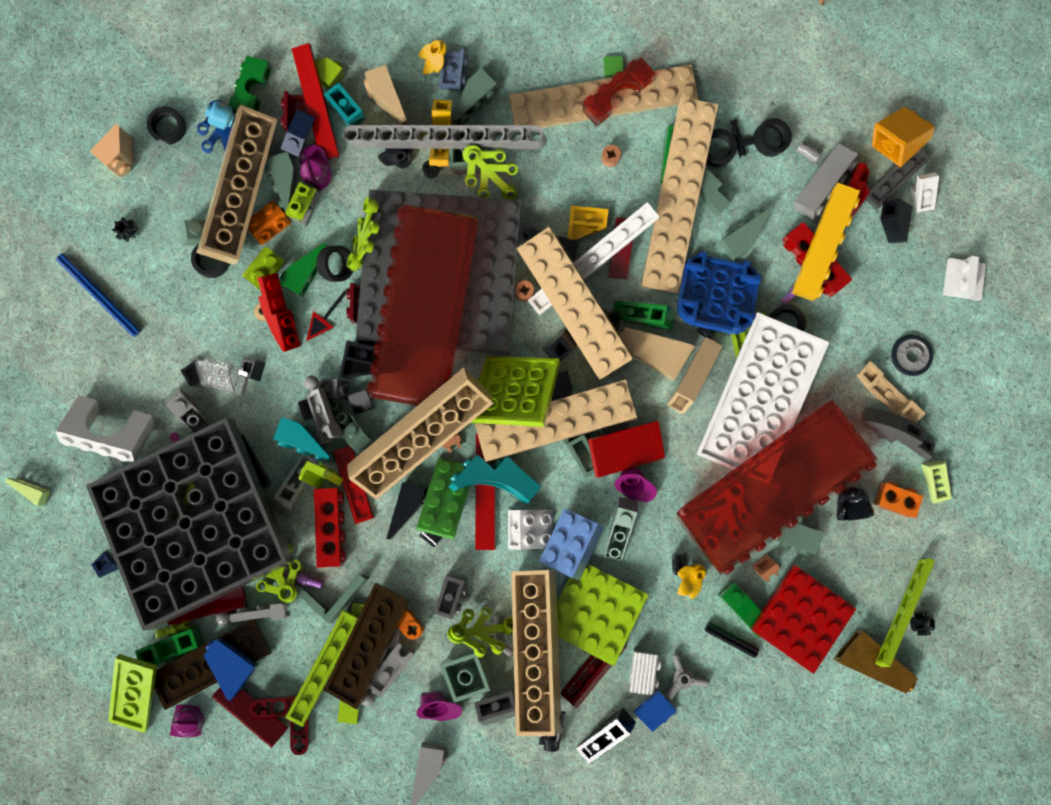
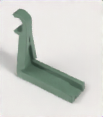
M359 574L331 609L327 608L295 581L294 586L298 590L296 599L302 598L328 624L334 623L342 610L347 607L369 578L364 574Z

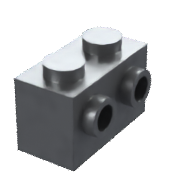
M450 574L445 576L434 614L453 619L454 615L459 614L462 604L458 602L460 596H465L468 585H465L466 579Z
M503 691L499 695L483 697L480 701L474 702L478 721L483 726L515 717V693L513 691Z

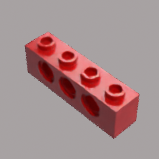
M804 222L782 239L784 242L783 246L788 252H793L796 256L795 260L800 266L803 264L814 237V233ZM799 244H805L807 250H802ZM836 260L831 262L829 269H831V280H824L821 285L824 287L822 293L830 297L852 281V278Z
M340 488L314 489L316 568L343 566V562H346V551L342 550V542H345V531H342L341 523L345 521L344 511H341V503H344V493L340 492ZM329 502L334 505L332 513H328L325 509ZM329 522L335 525V530L332 533H329L326 529V525ZM330 541L336 546L334 552H329L327 549V544Z

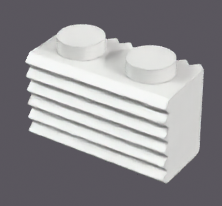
M633 650L628 689L631 693L653 695L654 690H658L659 679L656 678V671H660L661 659H658L657 653Z

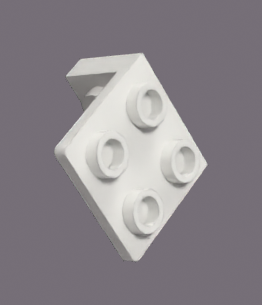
M508 510V549H545L553 532V511Z

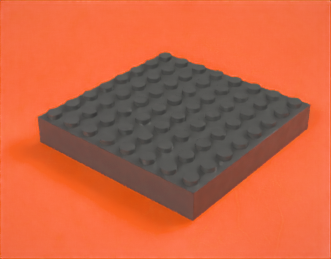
M369 189V197L379 203L376 213H372L370 222H378L379 230L377 234L371 233L367 239L374 242L373 251L371 253L366 252L363 256L356 340L359 343L510 354L521 200Z
M224 418L86 485L143 631L155 629L294 562L235 420ZM194 483L195 488L188 493L189 503L187 505L184 498L189 484Z

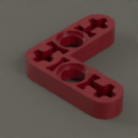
M297 695L256 698L250 703V714L255 718L286 716ZM277 701H282L285 704L284 709L280 712H276L273 709V705ZM267 702H270V713H267V708L261 709L260 713H256V710L253 709L257 703H260L261 706H267ZM308 719L305 722L304 728L299 731L293 728L294 722L290 721V749L295 755H303L308 750ZM305 733V736H301V743L305 744V746H302L301 750H297L296 747H293L297 744V736L293 737V734L302 735Z

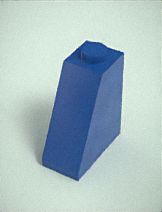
M220 637L215 640L212 639L205 648L207 652L204 658L225 697L231 701L240 692L258 667V664Z

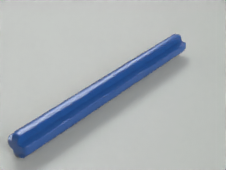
M61 253L56 258L62 267L131 336L136 337L140 334L141 329L66 254Z

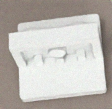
M970 256L965 260L947 259L943 295L977 301L981 300L986 264L979 263V257Z

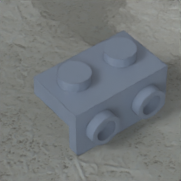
M461 48L460 52L446 51L444 65L440 70L439 89L461 91L462 85H465L466 73L463 72L464 67L468 66V55H465V48Z

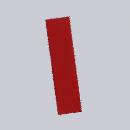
M350 446L333 450L355 524L374 519L367 493L348 477L347 465L356 458L354 450Z

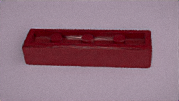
M244 587L238 588L167 623L172 625L247 607Z
M624 646V648H623L621 654H622V653L624 652V650L627 648L626 646ZM590 655L560 694L572 706L578 708L612 665Z
M221 687L212 695L213 699L271 748L288 729L276 717H253L250 714L249 706L254 698L243 689L231 701L225 697ZM260 703L253 707L256 713H260L261 709H265Z

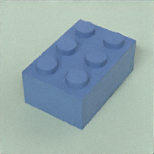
M564 508L539 562L571 578L580 580L604 527Z

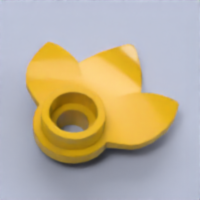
M435 40L421 49L418 56L426 60L423 74H431L434 71L439 73L445 61L444 55L447 50L445 42Z
M701 564L685 565L677 572L678 576L682 579L677 594L682 596L689 595L691 599H694L699 594L702 588V580L706 575V569Z

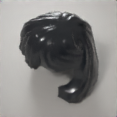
M853 486L845 487L839 492L837 501L838 521L866 519L874 515V510L864 489Z

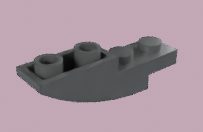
M867 407L864 409L861 423L891 443L896 440L900 441L927 461L933 457L935 443L924 436V428L904 417L887 411Z

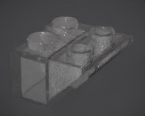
M205 358L204 361L196 359L195 365L201 386L245 395L250 373L244 372L243 367L224 361L217 362L210 358Z

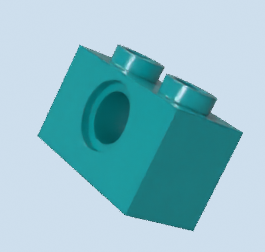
M339 82L324 93L327 102L347 126L358 125L365 120L363 111Z

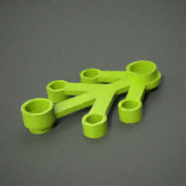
M468 145L464 148L462 155L463 159L468 163L467 176L465 177L468 187H474L477 184V179L474 175L475 165L481 169L480 188L477 191L479 197L488 198L490 195L488 177L501 189L505 199L512 200L517 196L516 187L512 183L506 184L496 173L507 172L509 175H515L518 172L516 163H486L483 160L494 158L497 162H503L506 155L502 149L481 150L477 145ZM471 153L476 154L474 157H469ZM499 153L503 154L500 158L496 157ZM514 166L515 169L510 171L509 168ZM469 179H474L472 183L468 182ZM483 191L487 192L485 195L480 194ZM509 191L513 192L511 195H507Z
M366 197L362 209L367 214L365 218L359 217L357 221L358 236L354 235L352 239L353 253H350L347 259V267L351 268V271L360 269L364 254L373 251L374 242L367 239L371 233L377 234L379 230L378 222H370L371 215L377 212L379 203L370 197Z
M287 543V546H289L290 553L292 554L294 548L292 544ZM294 560L293 563L289 564L290 573L287 582L283 576L286 566L264 576L276 579L279 587L270 585L268 581L261 580L256 584L257 591L277 594L284 603L293 602L298 594L294 584L297 573L303 567L302 562ZM297 562L298 568L295 570L293 565ZM262 583L265 584L264 590L260 587ZM288 589L291 591V595L289 597L286 596V591Z
M485 606L480 610L479 618L473 628H466L467 624L473 620L475 613L471 609H465L461 615V621L459 624L449 627L447 636L453 643H464L474 649V654L477 657H483L487 652V646L470 638L475 636L491 646L493 653L499 655L505 649L504 643L495 640L487 634L504 632L507 635L513 634V617H507L502 624L483 626L485 621L492 615V610Z

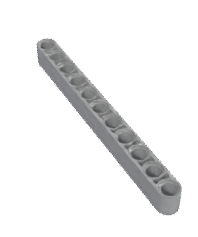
M350 125L343 131L344 139L354 148L464 149L468 145H477L480 149H542L547 143V137L543 130L536 125ZM428 134V137L422 140L423 137ZM465 134V137L459 140V137ZM443 135H446L443 140H440ZM483 135L482 139L477 140L478 136ZM498 135H502L499 140H495ZM517 135H521L518 140H514ZM540 135L539 139L533 140L534 136Z

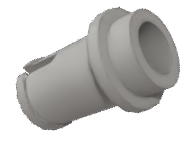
M804 141L796 150L797 153L808 158L810 163H816L822 154L819 152V149L815 150L804 143Z

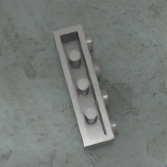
M838 143L795 200L794 210L813 221L817 215L821 216L833 187L837 183L844 185L848 178L847 175L857 168L859 163L857 162L858 153Z

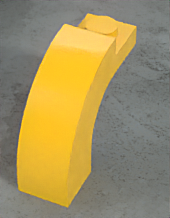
M433 99L432 125H453L452 100ZM443 135L440 140H443L446 135ZM431 149L429 165L449 166V149Z

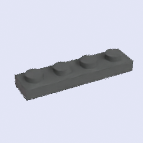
M921 148L902 167L896 165L870 190L865 200L874 209H879L883 205V201L888 200L931 157Z

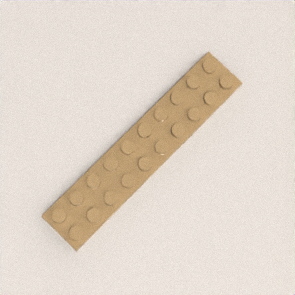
M692 65L509 95L514 125H536L541 128L677 106L680 97L699 100Z
M684 97L679 99L656 210L660 219L653 224L641 287L679 293L718 104Z

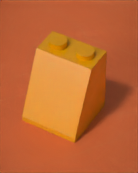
M903 107L874 125L872 146L896 165L902 167L933 138L935 127L930 121L918 116L915 111Z

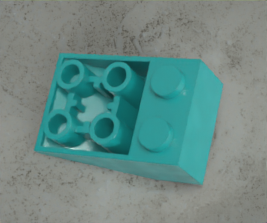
M281 417L273 438L279 441L277 445L292 450L296 447V452L308 456L315 454L314 458L323 462L335 461L333 454L324 444L319 443L317 436L308 426Z

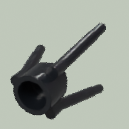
M562 711L560 716L562 727L564 723L565 711ZM561 734L556 736H539V745H543L545 751L556 752L560 747Z

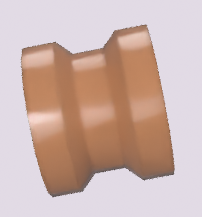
M615 145L606 146L601 156L603 164L608 167L616 166L621 157L620 149Z
M520 281L515 287V295L520 301L526 302L534 295V287L529 281Z

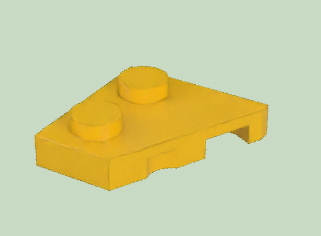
M571 205L567 239L576 241L606 230L609 209Z

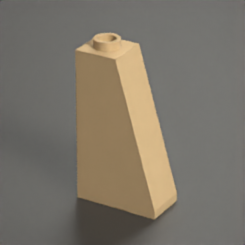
M625 327L623 332L618 331L635 359L672 381L676 379L695 347L692 344Z
M705 337L667 403L669 407L684 414L693 404L722 348V345L718 344L716 340Z

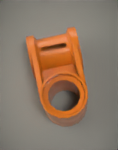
M407 609L398 628L408 639H416L423 634L424 627L415 617L414 613ZM410 626H417V634L410 633V631L412 630Z

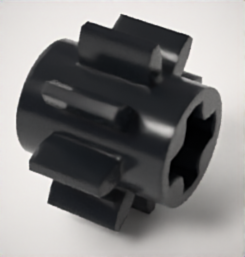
M124 217L118 222L114 221L115 226L112 231L118 233L116 235L117 239L121 240L123 238L124 241L129 242V238H136L134 234L135 231H138V228L133 226L134 221L131 219L127 221Z
M927 611L914 613L915 617L910 619L912 631L917 632L918 636L931 635V631L935 630L933 616H928Z

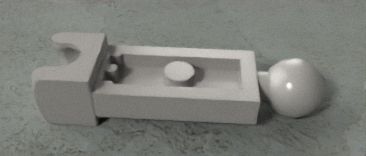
M313 375L307 376L304 380V386L311 393L306 395L318 430L316 431L320 444L333 443V438L342 437L339 423L336 424L324 388H317L319 386L318 378Z
M274 603L270 605V608H268V604L256 606V610L250 611L248 607L236 609V613L232 614L229 612L218 613L216 622L218 625L225 627L230 622L271 617V620L284 619L289 617L288 603Z
M399 641L379 667L362 705L372 706L375 703L376 694L382 697L415 654L412 650L408 655H402L400 652V648L403 646L402 641Z

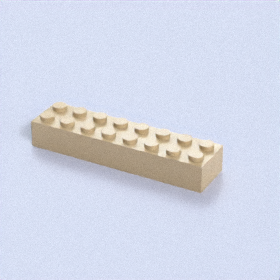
M242 105L236 111L197 249L198 254L233 265L239 261L277 123L276 118Z
M546 228L517 248L599 380L635 359L552 228Z
M463 367L347 465L349 479L377 500L494 404L489 390Z
M622 380L551 401L545 427L476 423L475 427L485 462H490L637 419L627 382Z
M556 570L511 572L516 736H556L562 733L560 720L561 698Z

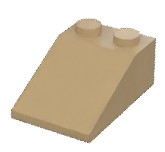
M386 64L364 72L366 79L363 82L369 98H374L375 103L399 125H408Z

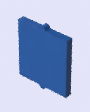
M658 690L648 699H645L633 712L653 732L662 723H666V720L676 713L677 710Z

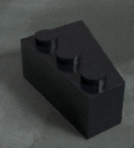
M346 341L339 379L402 372L406 352L355 341Z

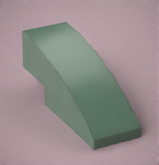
M705 167L700 195L707 207L717 218L729 206L730 202L718 191L723 184Z
M584 434L563 440L584 477L586 478L594 474L590 447Z

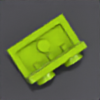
M265 246L241 276L260 290L257 277L278 272L285 261Z
M307 461L301 469L299 476L300 480L317 489L321 488L324 480H328L338 486L343 481L342 478L337 476V471L320 462L318 465Z

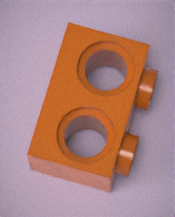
M887 481V483H880L874 505L909 518H917L923 496L917 494L918 491L908 487L902 489L899 488L898 483ZM888 491L892 492V499L890 501L886 497ZM907 497L911 501L909 507L905 505V499Z

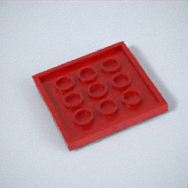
M792 565L750 630L814 674L856 611V608L798 566Z

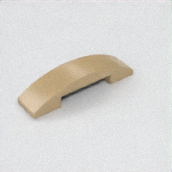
M869 361L857 374L862 384L892 413L917 424L926 413L916 403L902 395L883 377L884 373Z

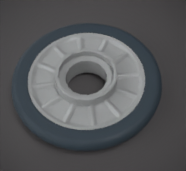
M906 335L898 339L894 344L891 358L899 372L908 376H918L930 368L933 361V351L930 344L924 338L917 335ZM910 350L917 354V358L914 361L908 358Z

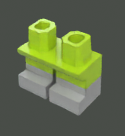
M299 182L285 211L289 219L307 226L313 213L312 209L315 208L321 196L320 193L316 192L317 189Z

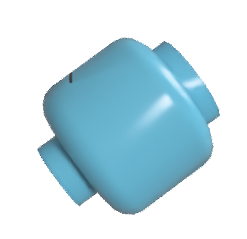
M215 101L212 106L208 105L205 116H208L207 121L210 125L225 130L227 127H231L235 113H233L231 106Z

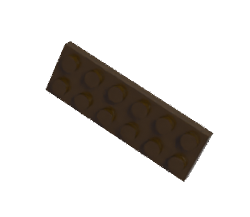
M379 583L374 584L323 691L356 710L360 708L411 600Z
M252 619L220 636L254 662L272 653L256 619ZM208 643L156 670L154 689L164 710L217 683L213 672L204 658L207 652L205 648Z

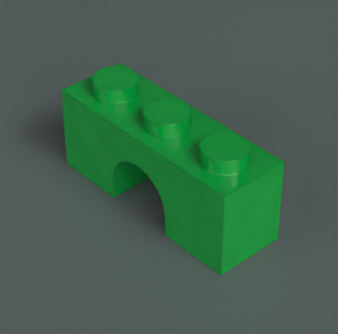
M246 55L245 61L240 66V77L235 82L234 96H231L229 106L232 107L233 113L236 114L240 105L259 111L261 102L257 96L249 94V90L254 84L267 85L272 69L268 61Z
M197 626L138 649L135 653L138 660L155 665L198 648L205 643Z

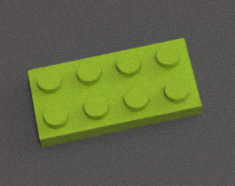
M118 654L114 663L108 722L146 733L150 724L157 665Z

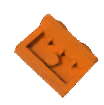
M272 200L251 216L248 230L261 245H264L289 226L291 222L275 201Z

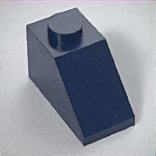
M297 109L286 132L281 149L299 157L304 150L316 117Z

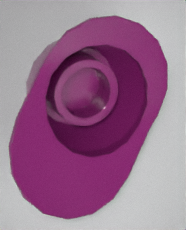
M311 145L306 147L300 156L301 176L304 181L317 190H323L329 185L332 177L327 155L320 146Z
M638 468L621 471L620 476L615 480V488L631 500L647 503L656 497V487L645 478L644 473Z
M435 691L421 693L420 707L417 709L416 714L421 719L446 721L457 719L463 711L460 705L447 701L442 692Z
M176 705L169 735L187 738L200 736L204 724V716L200 707L195 705Z

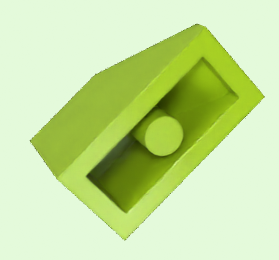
M327 57L315 59L321 84L329 90L342 80L345 73L340 62L337 60L332 61Z

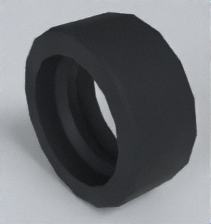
M158 107L148 116L147 130L159 143L172 145L179 142L185 135L186 123L178 111L172 107ZM164 116H172L177 121L176 129L169 135H160L156 130L157 122Z
M771 118L756 128L753 141L756 149L761 154L774 157L784 152L790 146L792 133L786 122L781 119ZM768 127L775 129L780 134L781 145L777 148L771 147L765 141L764 130Z
M715 129L712 132L711 140L714 138L724 139L729 144V153L724 158H716L708 152L706 163L712 167H722L730 163L736 154L737 141L731 132L725 129Z
M199 244L195 246L191 253V263L199 274L207 278H216L227 271L230 263L223 261L213 270L204 269L200 264L201 254L197 253Z
M341 245L323 248L316 260L320 276L330 282H341L350 278L353 271L347 267V259L351 252ZM333 252H337L343 261L342 270L338 275L331 273L328 265L329 257Z
M781 305L769 315L770 318L776 320L777 316L781 313H791L797 319V329L805 330V315L794 305Z

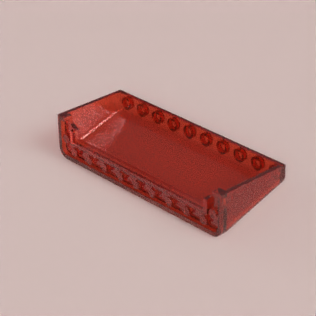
M404 203L402 207L399 206L397 211L399 224L394 229L393 237L396 238L395 246H392L390 257L393 259L392 265H389L387 269L389 282L388 285H385L383 293L386 300L385 305L382 304L380 316L383 317L382 323L378 324L377 328L379 340L374 346L373 354L376 355L375 363L372 362L370 374L373 375L372 381L368 382L367 393H369L370 398L418 406L451 378L476 238L478 217Z
M830 400L680 508L676 513L677 520L720 576L723 574L728 575L735 570L734 566L739 562L743 564L751 558V553L754 551L760 552L767 546L766 543L769 540L773 539L775 541L782 536L784 529L787 527L791 529L799 523V518L802 516L806 518L815 511L813 508L817 505H825L830 500L829 497L832 494H840L846 489L845 485L850 481L855 483L862 477L861 473L865 470L868 472L873 470L878 465L876 463L878 458L834 400Z

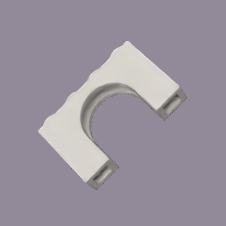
M78 395L56 430L59 442L66 446L79 447L84 451L97 452L102 456H112L121 461L135 462L154 429L153 416L134 410L125 426L119 432L109 436L95 435L89 430L100 411L97 400Z

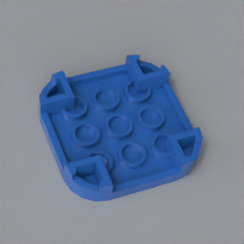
M700 252L698 255L692 256L688 259L682 274L677 302V312L680 318L690 325L729 334L745 332L756 316L755 307L761 274H758L751 266V262L746 260L742 264L707 256L708 252Z

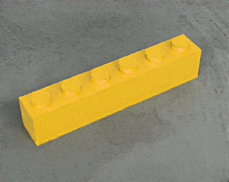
M837 183L833 187L792 288V294L810 301L820 298L824 289L821 285L824 280L828 279L831 269H829L830 263L834 262L838 255L836 248L838 244H842L846 234L843 233L845 226H849L852 221L851 211L853 208L856 209L860 201L858 197L859 190L841 183Z

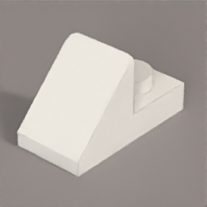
M936 172L917 176L916 185L910 186L916 213L935 209L939 175Z

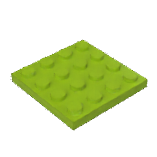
M486 356L479 382L489 390L494 404L470 423L545 427L560 367V360L558 358Z
M587 563L580 580L569 577L557 602L558 637L615 666L649 594Z

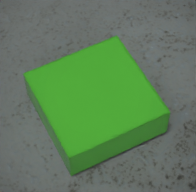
M622 56L604 57L605 77L623 76Z

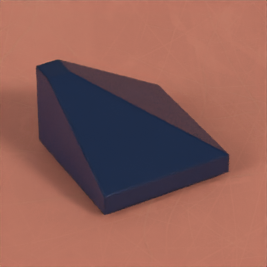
M106 551L91 564L99 578L118 570L116 561Z

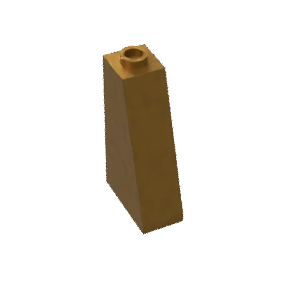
M859 629L834 657L836 662L905 694L915 688L916 681L918 680L913 673L895 658L891 667L876 665L875 661L881 646Z

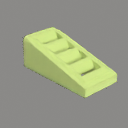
M936 460L922 464L932 503L952 499L946 462ZM934 476H941V478L934 480ZM943 483V486L935 487V484ZM945 490L946 495H937L936 492Z
M7 478L5 481L35 505L45 506L50 490L18 478Z

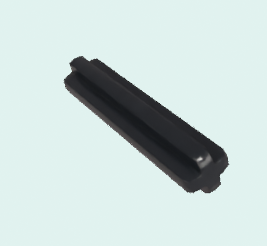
M711 622L706 624L705 632L753 658L757 657L759 653L757 647Z

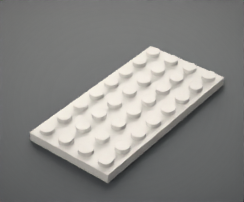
M757 312L696 454L765 484H769L829 342Z

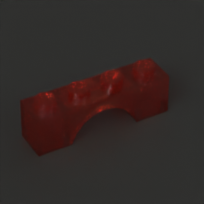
M642 57L637 61L632 60L627 65V69L622 73L621 71L617 72L611 82L601 85L596 94L593 96L589 95L583 101L582 111L596 127L611 116L612 106L610 100L616 92L623 89H631L640 93L654 81L656 73Z

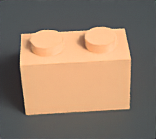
M115 124L90 150L95 157L119 177L130 172L133 165V139L118 124Z

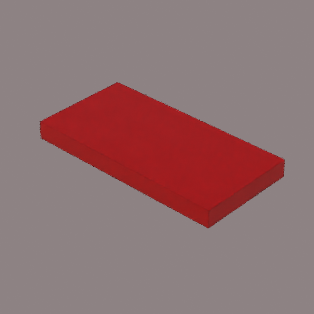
M656 420L588 439L594 473L597 478L665 458L659 421Z

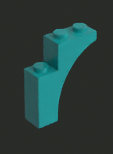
M478 455L473 459L469 457L463 463L464 469L460 473L457 471L450 478L452 483L448 486L455 492L460 488L470 485H491L509 492L523 504L530 502L541 489L539 484L507 456L502 460L499 458L491 467Z

